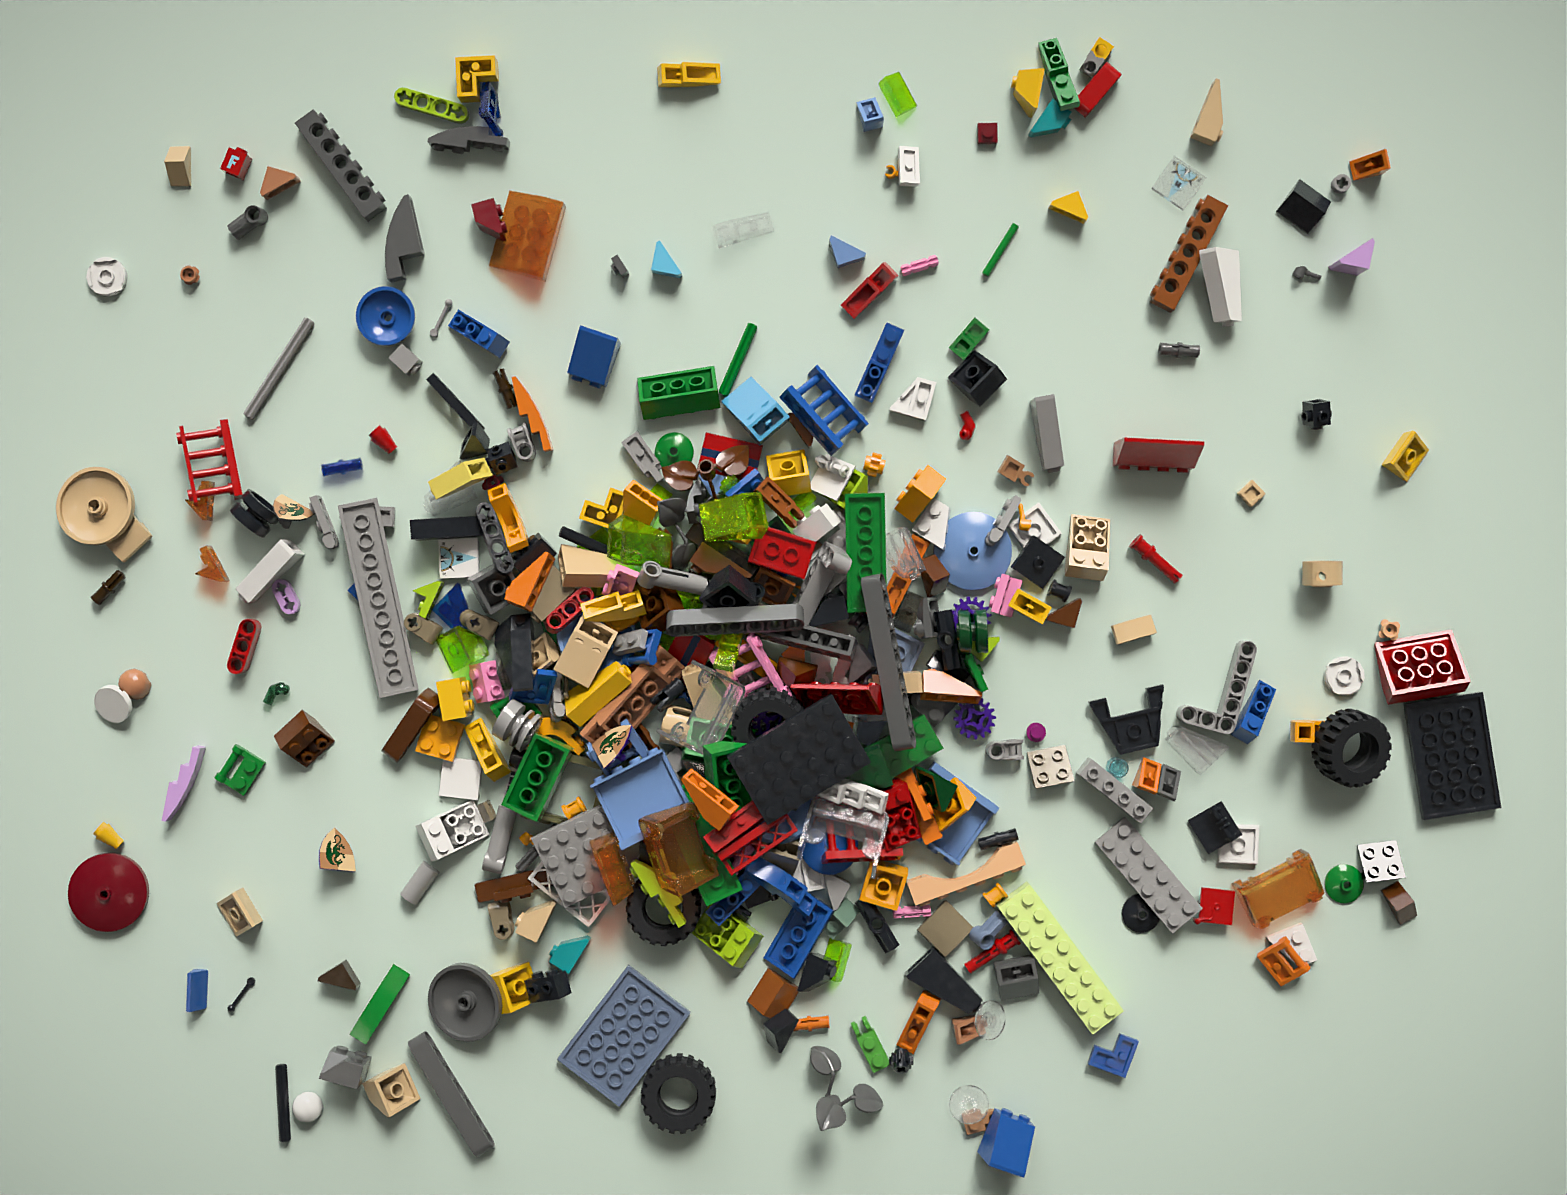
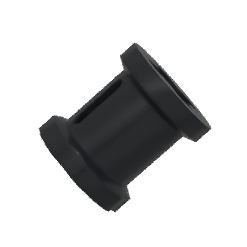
M1054 579L1050 584L1047 595L1056 596L1062 599L1063 602H1066L1071 593L1072 586H1064L1057 583V580Z

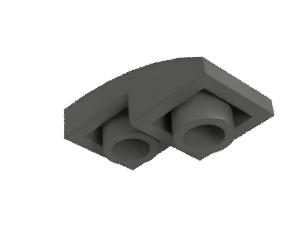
M697 480L694 483L688 496L686 513L689 524L697 523V515H700L699 507H703L704 499H707L706 487H702L701 480Z

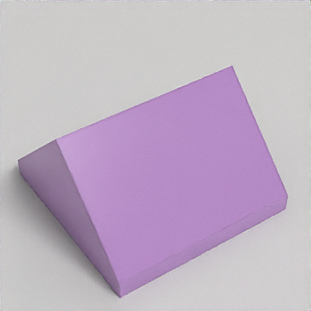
M1370 239L1330 265L1329 269L1356 276L1365 272L1370 267L1375 243L1374 239Z

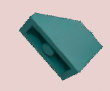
M1052 98L1030 130L1028 136L1032 138L1058 133L1061 128L1066 129L1072 120L1069 118L1072 111L1069 109L1060 111L1057 101Z
M587 935L562 941L559 946L554 945L549 953L551 956L549 962L563 971L566 970V973L569 974L591 937Z

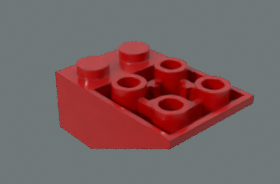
M898 778L892 780L894 785L880 790L889 794L884 813L880 814L867 808L886 851L922 837L907 782Z

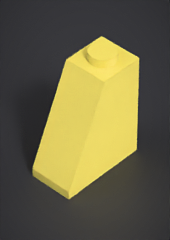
M485 458L462 462L428 481L431 493L437 500L448 497L492 476V473Z

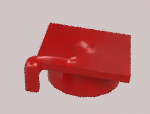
M1201 887L1199 904L1203 909L1199 911L1198 918L1193 917V922L1197 925L1201 922L1232 925L1235 891Z

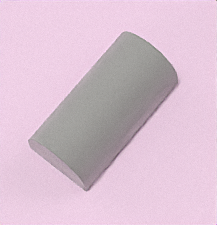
M423 861L400 895L408 902L416 905L437 877L439 871Z

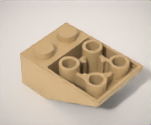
M1071 514L1065 559L1066 577L1104 581L1109 565L1110 519Z
M582 615L553 670L589 688L612 647L618 632L600 622L585 621L584 615Z

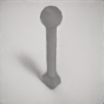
M451 299L445 301V307L437 324L430 331L431 336H438V328L448 308L452 305Z

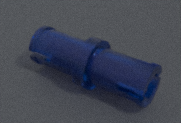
M361 457L346 461L340 459L338 462L321 464L324 477L339 473L344 475L346 472L363 470Z

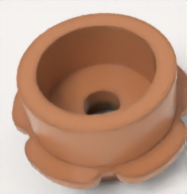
M185 266L180 272V277L184 280L185 284L192 285L198 282L200 278L198 275L199 270L194 266Z

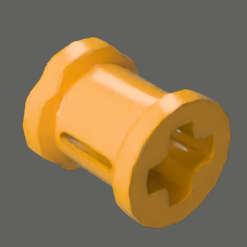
M579 796L568 805L563 804L561 806L568 820L581 812L587 811Z
M998 882L989 892L983 893V896L992 908L1002 898L1008 897Z

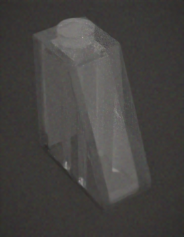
M456 462L451 468L461 464L462 462ZM469 486L448 497L436 500L430 490L424 496L425 502H423V506L427 513L436 516L477 499V495L473 486Z
M898 527L886 534V564L902 578L914 580L920 577L921 572L925 571L926 568L908 528Z
M1175 726L1167 732L1168 736L1165 738L1169 745L1200 775L1229 749L1227 745L1181 726L1177 728Z

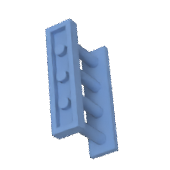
M628 719L620 722L621 726L631 725ZM632 726L628 739L632 745L623 754L626 755L625 760L633 755H640L643 759L648 756L647 752L649 750ZM590 742L586 743L589 750L586 752L592 762H597L606 777L612 774L610 769L622 763L616 758L604 769Z

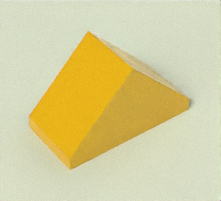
M1078 191L1053 200L1048 209L1082 224L1088 219V214Z
M1018 588L1008 604L1009 607L1040 624L1044 623L1052 608Z

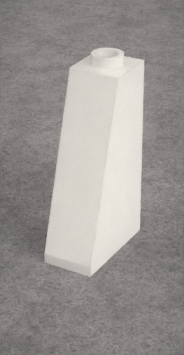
M1220 247L1199 250L1213 321L1215 323H1222L1224 327L1234 326V322L1242 321L1239 251Z
M281 539L236 587V590L239 592V598L245 603H255L276 580H279L305 554L291 540Z

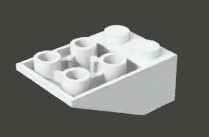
M470 800L415 826L431 862L490 835L474 800Z

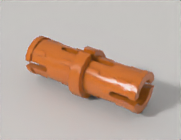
M810 1015L807 1018H800L794 1031L808 1030V1032H811L812 1029L830 1028L829 1016L811 1017Z

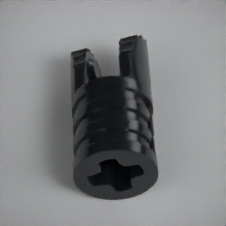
M676 677L670 684L653 696L650 702L655 705L663 700L657 708L659 712H663L682 696L684 692H687V688Z

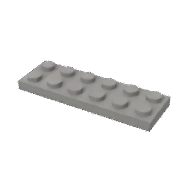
M1123 817L1095 841L1172 934L1203 909L1126 817Z

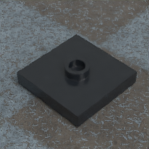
M1032 535L1011 565V568L1043 589L1065 557Z

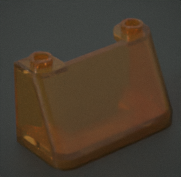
M693 802L661 810L638 820L659 885L663 890L678 897L719 876L717 861L705 854L695 821L700 819L701 813Z
M1299 849L1292 853L1293 859L1288 857L1286 862L1254 878L1250 876L1244 882L1239 879L1231 883L1252 926L1259 927V929L1266 928L1270 925L1271 921L1311 901L1314 903L1323 898L1322 895L1325 892L1309 852Z

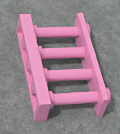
M749 633L747 637L748 643L727 653L721 652L719 647L712 650L709 659L737 706L740 705V701L744 697H748V693L771 682L777 688V691L782 692L784 689L788 691L789 696H792L790 688L784 685L764 651L760 637L754 633ZM749 650H753L757 660L736 670L730 667L729 660ZM760 666L763 667L767 676L746 686L741 685L738 680L739 676Z

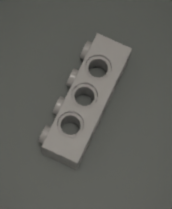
M1089 757L1076 772L1139 823H1142L1153 809Z

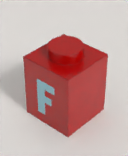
M229 147L220 169L226 174L244 181L252 158L242 148L236 147V149H232Z

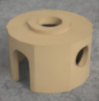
M1303 561L1302 585L1312 587L1343 585V561ZM1320 572L1325 574V580L1319 578Z
M670 705L663 717L659 742L682 748L692 710Z

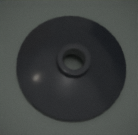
M1139 894L1130 896L1123 904L1122 919L1125 925L1132 931L1138 933L1148 932L1159 923V917ZM1141 911L1146 912V915L1143 918L1139 916V913Z

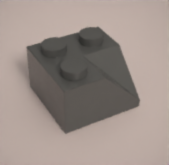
M502 560L500 568L507 570L508 564H505ZM492 564L467 578L470 587L486 614L492 615L510 604L504 598L506 589L515 579L512 572L507 576H502L496 572Z
M345 1046L333 1047L328 1054L319 1079L358 1089L366 1080L372 1057L367 1056V1053L363 1051H349Z

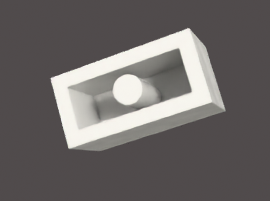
M826 503L822 507L817 505L809 511L811 515L808 518L804 517L802 520H798L797 527L792 531L796 536L816 542L841 521Z

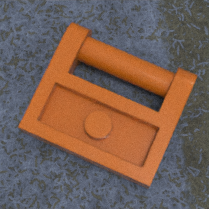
M1286 936L1257 954V958L1280 986L1305 974L1311 968L1290 945V940ZM1284 949L1298 967L1293 969L1280 950Z

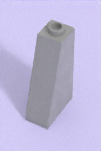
M1051 394L1035 397L1030 401L1042 471L1048 470V473L1060 471L1059 467L1064 466L1055 396Z

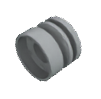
M512 699L498 716L492 729V735L502 741H505L511 735L509 745L512 747L516 745V749L522 752L530 744L534 733H538L543 716L540 714L534 716L535 711L529 710L524 715L525 705Z

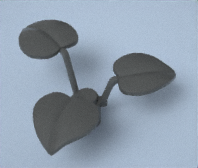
M716 494L718 502L722 499H728L726 494ZM713 496L709 497L706 500V502L703 505V508L708 503H715ZM669 498L657 501L659 522L663 527L674 525L684 540V544H680L675 548L671 559L672 569L679 571L688 566L690 559L697 551V547L694 543L688 544L687 538L677 522H681L685 517L686 502L681 498Z
M823 1046L811 1047L810 1058L813 1068L822 1075L831 1074L827 1093L816 1104V1117L820 1131L842 1126L846 1121V1113L842 1106L851 1100H855V1107L858 1110L866 1113L876 1112L883 1107V1101L878 1093L867 1084L856 1085L853 1089L854 1095L842 1102L837 1095H831L835 1072L841 1069V1061L838 1055L829 1048Z

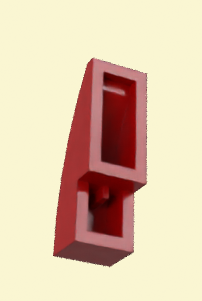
M883 262L856 288L841 306L855 319L899 275L886 262Z

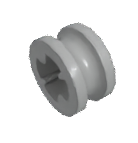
M1345 174L1336 176L1331 182L1332 190L1339 194L1344 193L1351 186V180ZM1343 180L1344 182L1342 183H1345V186L1339 188V185H1337V182Z

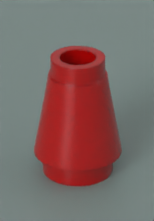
M381 425L368 435L371 438L370 441L388 454L398 447L386 428H382Z

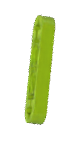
M403 87L398 88L394 93V99L401 107L458 124H463L469 119V112L462 104ZM404 93H406L408 98L413 99V105H411L412 102L407 99H404L402 102L399 96H403ZM420 98L427 99L426 107H418L417 102ZM445 104L446 111L444 113H437V105ZM451 106H453L452 110L455 112H459L462 109L465 115L458 118L455 113L450 112Z

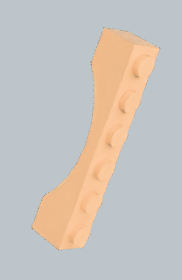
M1013 841L997 847L985 864L967 875L956 878H939L922 874L908 879L906 882L914 904L924 906L931 903V899L938 898L940 900L948 897L950 892H963L967 890L969 885H982L988 878L998 879L1010 870L1012 873L1020 871L1026 863L1018 842Z

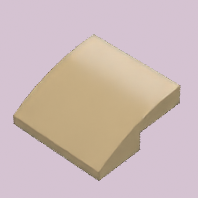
M133 515L126 531L106 545L125 563L153 536L145 525Z

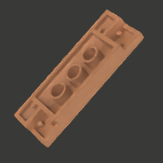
M659 645L656 651V664H640L631 674L632 683L598 711L582 729L580 734L593 744L607 731L621 726L620 722L628 719L633 728L636 729L657 705H653L650 699L665 688L666 685L670 684L674 678L680 679L685 666Z

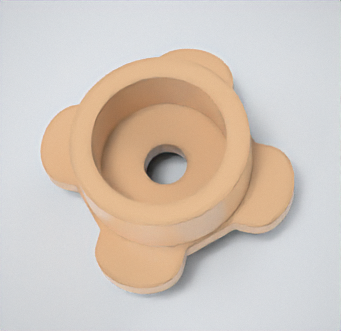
M1387 619L1382 620L1380 623L1381 631L1378 633L1379 637L1390 638L1392 641L1396 640L1400 624L1398 622H1389Z

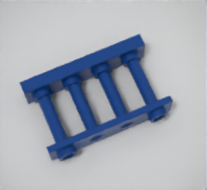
M816 365L809 372L808 376L810 379L797 390L792 385L789 386L781 394L780 399L828 454L832 456L844 445L840 441L853 429L859 434L869 423L830 380L825 371ZM816 385L823 394L811 404H808L802 395ZM829 399L836 409L821 419L815 410ZM842 414L849 423L834 434L827 425Z

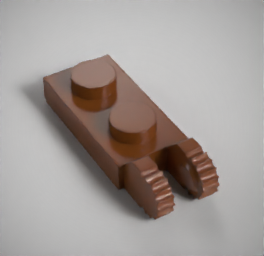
M767 476L754 490L781 519L783 518V521L789 527L795 528L798 525L797 521L788 513L789 511L798 520H802L805 517L804 513L795 505L796 503L770 477Z

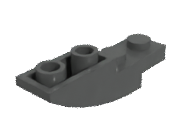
M482 126L453 128L428 138V143L433 147V150L444 151V149H450L453 153L457 154L470 152L471 145L477 149L491 147L493 151L503 152L504 149L509 150L510 148L508 138L492 136L491 129Z

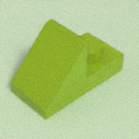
M436 581L412 590L426 597L419 604V616L423 618L430 617L445 582Z

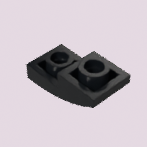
M935 650L926 663L929 669L945 672L963 683L970 675L963 667L944 670L942 653L939 650Z

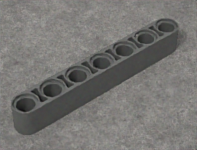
M799 604L671 610L666 615V632L673 637L797 631L804 627V609Z
M424 1031L408 1041L409 1049L473 1154L479 1157L495 1147L493 1138L429 1033Z

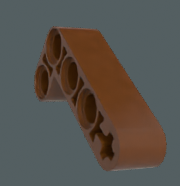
M428 687L415 699L381 750V752L396 763L405 755L430 716L440 707L439 697L436 692Z

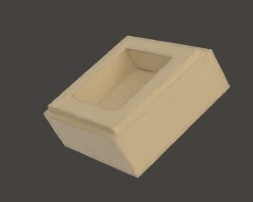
M1250 480L1237 492L1249 507H1252L1266 494L1253 480Z

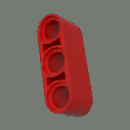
M1106 62L1078 95L1080 106L1074 109L1086 118L1122 74L1110 63Z
M582 587L547 616L545 628L549 633H559L583 613L580 604L584 603V601L580 600L579 596L587 595L589 601L593 600L594 593L590 588ZM566 607H572L575 612L573 614H568L565 612L564 609ZM552 619H556L559 621L560 625L554 627L550 624L549 621Z
M245 619L239 624L227 661L229 672L241 674L248 671L262 629L261 623L258 620ZM250 622L254 626V630L251 633L247 630V625ZM243 641L248 644V649L245 652L241 649ZM237 660H240L242 663L240 670L235 667Z

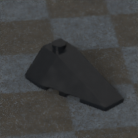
M531 613L511 615L495 631V648L513 691L534 690V624Z

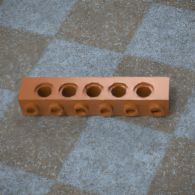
M1207 195L1204 199H1199L1195 206L1197 210L1195 216L1191 215L1186 224V227H1188L1186 233H1182L1177 241V244H1179L1176 251L1173 250L1170 254L1168 268L1162 270L1159 279H1161L1159 285H1155L1150 293V296H1152L1150 303L1170 313L1175 310L1201 260L1199 250L1207 248L1229 205L1210 195ZM1202 214L1209 217V223L1202 221ZM1192 232H1198L1200 240H1195L1192 237ZM1183 249L1191 251L1190 258L1184 256ZM1175 266L1181 267L1182 275L1174 272ZM1166 283L1173 286V292L1166 291Z

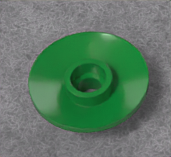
M672 432L665 434L656 444L655 457L660 462L661 467L669 466L679 461L691 462L693 459V445L681 433ZM672 448H676L678 450L676 455H672L670 453V450Z
M1340 864L1329 870L1325 877L1324 885L1327 894L1334 901L1350 903L1362 894L1364 880L1357 868L1348 864ZM1346 881L1349 882L1348 888L1343 886Z

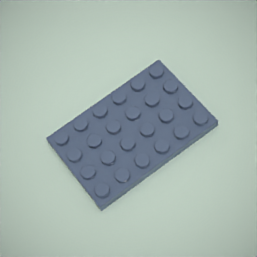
M628 964L557 1060L617 1106H620L691 1011Z

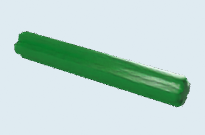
M748 323L719 389V394L723 396H728L757 331L755 324Z

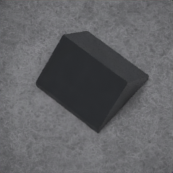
M1299 179L1276 212L1308 234L1325 215L1331 201Z

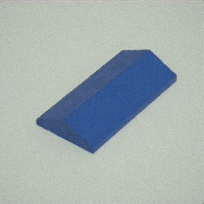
M816 898L817 902L809 917H804L792 907L763 957L793 979L798 975L834 912L832 908Z

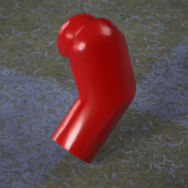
M969 411L960 414L964 423L959 432L962 440H969L976 428Z

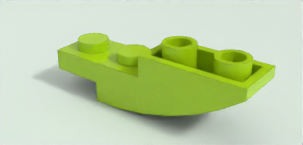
M634 859L630 863L632 866L630 870L635 878L639 877L642 884L640 886L645 895L649 894L652 898L658 894L659 897L657 899L663 908L666 907L670 913L668 917L673 925L677 924L678 928L686 924L687 920L678 907L683 901L678 891L657 870L644 862Z

